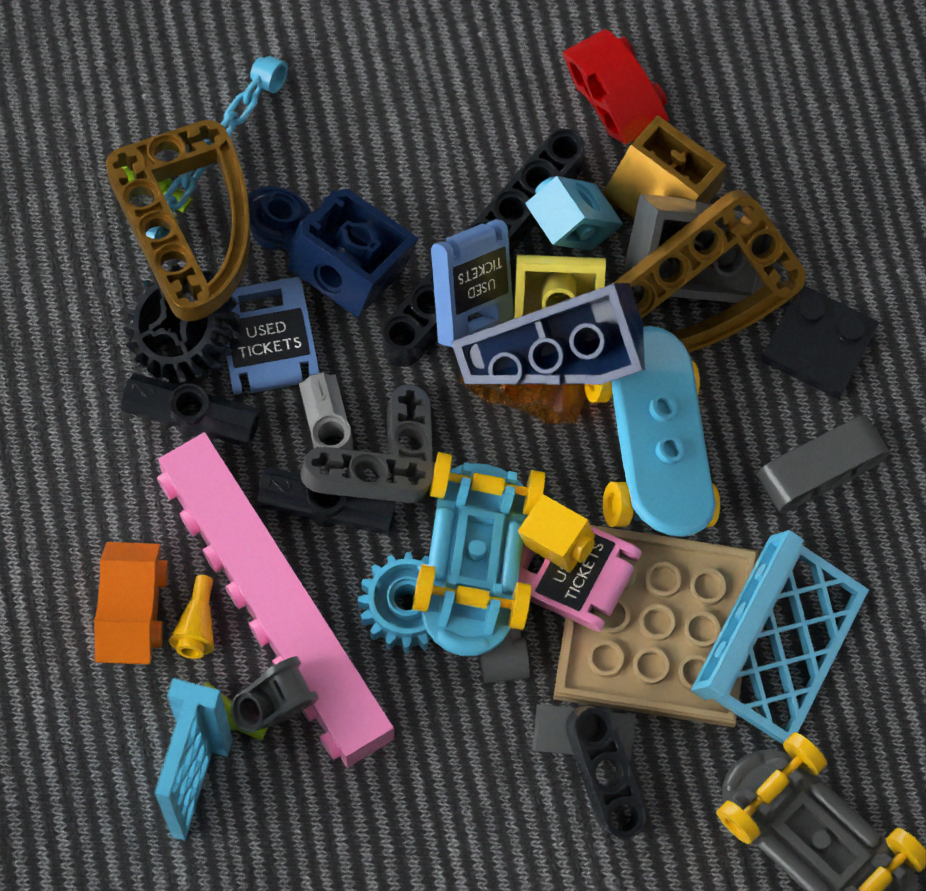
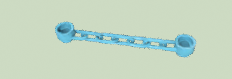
M272 56L259 57L254 62L250 73L252 82L245 92L236 96L224 114V120L221 124L224 128L230 124L226 130L229 136L237 125L246 121L256 107L257 98L263 90L274 94L281 89L288 73L286 62ZM243 99L244 104L248 107L239 118L234 110ZM208 139L204 140L207 145L211 143ZM213 164L197 169L192 177L191 175L194 170L184 173V175L178 177L164 194L172 213L186 203L196 188L197 180L206 167ZM182 183V187L187 190L177 202L176 197L172 196V194ZM157 226L149 229L146 235L152 239H161L166 237L170 231L165 227Z

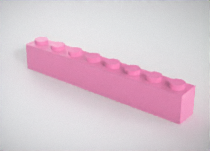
M206 433L198 435L158 458L162 474L157 477V480L169 500L177 497L184 511L180 512L179 515L192 536L199 533L205 541L207 547L202 549L205 558L215 573L223 570L230 584L226 585L225 588L233 603L238 609L244 606L247 608L254 619L248 624L255 638L262 647L269 643L277 658L272 660L273 665L291 657L297 656L301 665L298 668L310 691H315L319 697L314 704L302 710L309 722L317 719L325 733L319 737L333 760L341 757L348 768L393 741L394 727Z

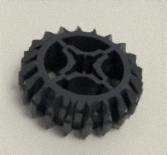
M172 265L170 272L179 271L183 267ZM208 270L202 272L207 283L215 276V274ZM143 280L144 294H131L134 302L137 303L135 310L124 311L126 316L133 320V323L123 328L126 335L133 337L126 347H128L130 352L137 354L134 359L137 365L143 368L147 367L146 371L150 376L155 378L162 377L163 381L171 384L176 383L178 379L184 384H192L194 376L202 380L208 379V366L216 370L223 369L219 357L221 354L227 356L234 355L232 349L227 344L229 339L236 340L240 338L239 333L231 329L232 325L242 321L239 314L232 312L239 304L236 298L231 296L219 309L202 319L185 321L174 315L157 280L156 283L150 280ZM188 284L182 286L183 294L190 293ZM165 344L171 346L176 344V346L182 348L184 355L166 357L160 347Z

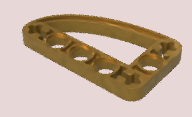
M204 120L112 151L106 160L109 183L172 312L176 317L185 321L199 320L212 314L231 297L237 288L245 270L250 245V218L246 184L239 159L226 129L216 121ZM208 139L209 142L214 143V144L207 145V143H206L205 141H202V140ZM186 145H189V151L192 152L187 153ZM163 150H174L179 154L176 159L167 162L156 158V155ZM217 162L229 196L232 212V230L225 260L214 278L207 283L157 182ZM127 166L128 169L133 170L134 180L129 182L125 170L121 167ZM142 194L149 195L154 199L151 204L144 207H137L130 202L135 196ZM157 226L165 227L170 231L166 237L161 239H152L146 235L149 229ZM169 259H180L186 263L183 269L176 272H170L162 268V265ZM188 284L191 296L197 299L195 302H189L187 298H183L182 286Z
M735 190L722 196L614 283H629L630 287L637 285L644 287L643 299L636 304L642 319L736 244L762 280L764 286L737 304L704 321L670 332L684 344L686 350L690 353L734 335L773 312L803 288L806 281V272L759 203L746 192ZM738 205L743 207L742 211L744 213V217L740 220L735 218L736 214L733 210ZM720 219L728 231L724 233L715 222ZM704 230H712L714 240L709 248L700 251L695 250L694 241L696 236ZM762 234H769L771 244L768 250L762 254H753V241ZM668 258H677L679 260L678 271L669 278L660 277L659 268L661 264ZM776 261L787 270L789 278L784 283L780 281V275L771 266Z

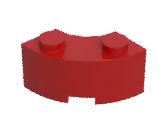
M604 29L562 52L576 89L592 104L609 136L624 144H628L637 139L657 115L665 121H669L664 106L667 105L664 91L658 83H651L645 71L636 60L630 42L624 36L617 38L610 31Z

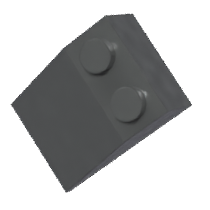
M640 194L622 276L711 205L679 197ZM734 210L736 219L740 220L744 217L743 212ZM720 219L715 222L724 233L728 231ZM770 219L778 230L779 222L775 219ZM704 230L696 236L694 241L695 250L700 251L709 248L714 240L712 230ZM762 234L753 241V254H762L768 250L771 244L769 234ZM735 244L670 297L738 303L762 288L764 283ZM677 258L665 260L659 268L660 277L669 278L678 271L679 260ZM633 286L639 294H644L643 286Z

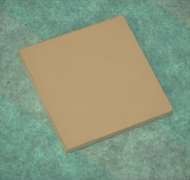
M591 525L598 530L635 545L642 551V554L638 561H633L619 555L618 558L629 562L634 567V571L610 617L594 610L593 607L591 608L589 613L598 616L605 622L601 632L594 631L568 618L565 619L553 699L734 728L737 720L735 713L713 699L704 700L690 690L757 562L758 551ZM742 677L737 678L729 694L738 701Z

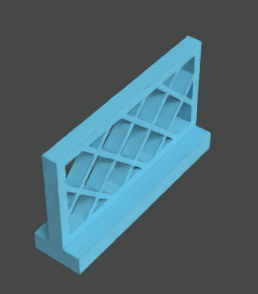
M791 530L769 537L690 690L704 700H715L781 744L793 732H799L869 589L802 545L804 539ZM798 559L810 566L815 585L797 589L792 570ZM824 576L830 579L831 581L825 582ZM838 584L852 595L843 611L833 613L827 586ZM784 586H786L787 592L781 593ZM816 590L823 616L805 620L799 594ZM789 597L795 623L778 628L773 607L777 599ZM840 617L838 623L836 624L835 618ZM825 621L829 641L825 649L814 651L807 625ZM766 623L767 631L761 632ZM797 628L804 654L786 659L779 633ZM769 635L776 662L758 667L753 647L758 638ZM820 655H821V657H820V659H819V661H818V663H817V661H816V656H820ZM805 660L810 679L805 688L794 690L787 664ZM746 662L747 670L741 671ZM777 667L784 694L766 698L759 672ZM749 675L756 701L743 704L729 694L738 677ZM802 694L799 701L797 702L796 696ZM786 699L790 719L784 730L772 722L768 703ZM758 707L759 713L755 712L751 708Z
M173 678L167 697L176 721V727L155 795L171 836L186 840L212 753L228 757L233 738L220 690Z

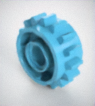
M406 552L404 559L396 560L392 555L387 556L388 564L382 568L374 564L372 566L373 579H363L361 582L362 590L368 594L358 597V608L367 610L360 615L362 625L372 624L371 638L373 640L380 637L385 639L386 649L388 650L398 645L403 646L404 653H410L412 646L420 645L425 651L428 649V641L432 637L426 630L422 611L413 609L403 610L395 603L402 596H414L421 564L428 565L429 557L425 555L420 561L413 559L411 552Z

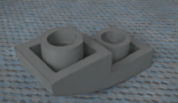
M537 704L532 750L574 755L565 725L567 717L576 708ZM608 712L615 721L628 761H631L636 715ZM593 714L585 717L580 726L581 734L587 741L597 737L601 728L598 718Z

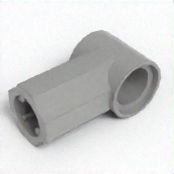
M323 372L308 376L305 381L299 383L313 448L330 447L354 450L351 427L347 420L336 374L329 375ZM330 436H338L343 439L340 443L332 446L322 443Z

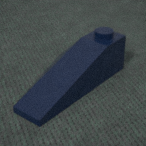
M613 283L451 342L465 384L601 385L645 370L643 323L629 283Z

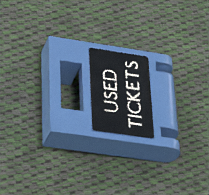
M495 219L487 224H480L446 238V242H438L432 245L431 257L438 344L453 347L451 342L514 319L508 228L504 221ZM476 312L482 315L468 322L469 315Z
M301 277L238 287L231 295L236 298L238 303L282 295L283 302L281 306L243 313L240 312L238 304L232 310V312L239 314L242 321L231 327L232 330L239 333L240 338L236 340L229 339L227 344L234 354L226 355L234 396L242 394V382L239 378L242 375L248 374L251 393L299 385V383L303 382L300 367L302 364L308 363L309 375L319 374Z

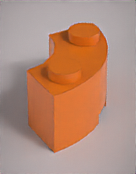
M106 542L100 558L99 596L94 619L95 662L150 664L153 648H162L163 621L157 620L159 587L167 588L169 565L168 560H160L161 544Z

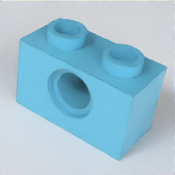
M560 176L550 177L537 186L535 189L536 194L525 203L548 239L556 246L593 251L623 225L595 183Z

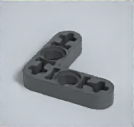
M414 385L397 387L392 393L387 407L388 454L316 447L307 453L301 468L300 476L304 485L314 492L405 503H416L423 500L428 493L433 479L431 404L429 396L424 390ZM403 403L410 404L411 410L414 411L410 421H405L407 406ZM402 436L413 437L419 442L421 448L418 450L406 449L400 444L398 438ZM316 466H324L325 472L329 474H320V468ZM342 467L347 468L345 478L342 477L344 469H341ZM359 468L371 469L378 476V480L375 482L363 481L356 475L355 470ZM389 472L391 473V476H390V479H389V480L392 481V483H388V482L386 481L387 478H388ZM405 475L412 476L413 482L417 483V485L409 484V479Z

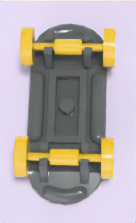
M793 732L783 742L786 752L758 750L746 754L735 762L726 774L722 786L723 805L716 811L721 822L742 842L746 844L754 842L805 891H918V882L913 870L921 872L926 867V849L911 834L900 828H896L885 840L817 776L827 766V761L819 749L803 735Z

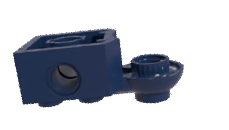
M274 186L262 187L248 195L250 230L255 241L268 249L284 248L287 250V268L357 318L403 273L418 241L417 236L349 189L332 191L329 196L323 199L320 208L313 213L308 204L299 195L284 188Z

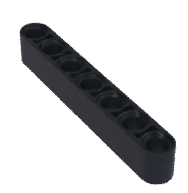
M568 128L558 129L551 133L468 229L480 224H487L495 219L504 221L508 228L509 254H511L538 223L525 204L536 194L535 189L530 187L529 184L535 181L543 182L554 176L576 179L583 166L585 143L582 136ZM565 151L571 153L573 157L562 159L555 154ZM506 212H516L521 217L516 220H508L502 215ZM432 269L383 326V352L385 358L395 366L407 367L413 365L438 338L436 313L426 314L420 310L424 305H435ZM400 335L413 339L410 344L405 346H399L392 342L395 337Z

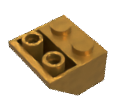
M657 115L631 144L602 194L610 205L634 222L640 194L679 197L708 204L722 187L726 164Z

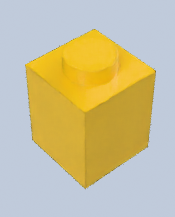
M542 494L518 530L526 548L570 573L577 562L582 563L587 559L595 542L593 539L595 534L588 519Z

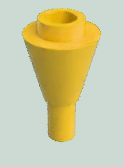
M207 575L196 576L191 601L188 602L169 639L170 645L176 649L179 655L185 658L199 659L214 650L211 606L209 604L213 579Z

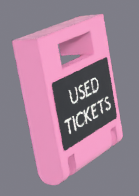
M592 527L595 534L593 549L584 562H577L571 573L545 559L539 572L535 574L528 571V568L536 553L526 548L523 544L518 582L531 584L530 602L597 632H601L605 622L598 616L589 613L591 608L593 607L594 610L610 617L634 571V567L629 562L618 558L619 555L633 561H638L642 554V551L635 545Z

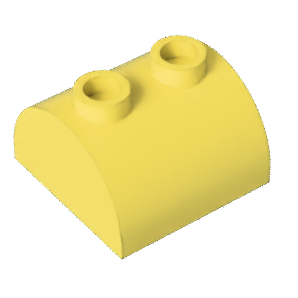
M517 255L514 319L605 287L606 259Z

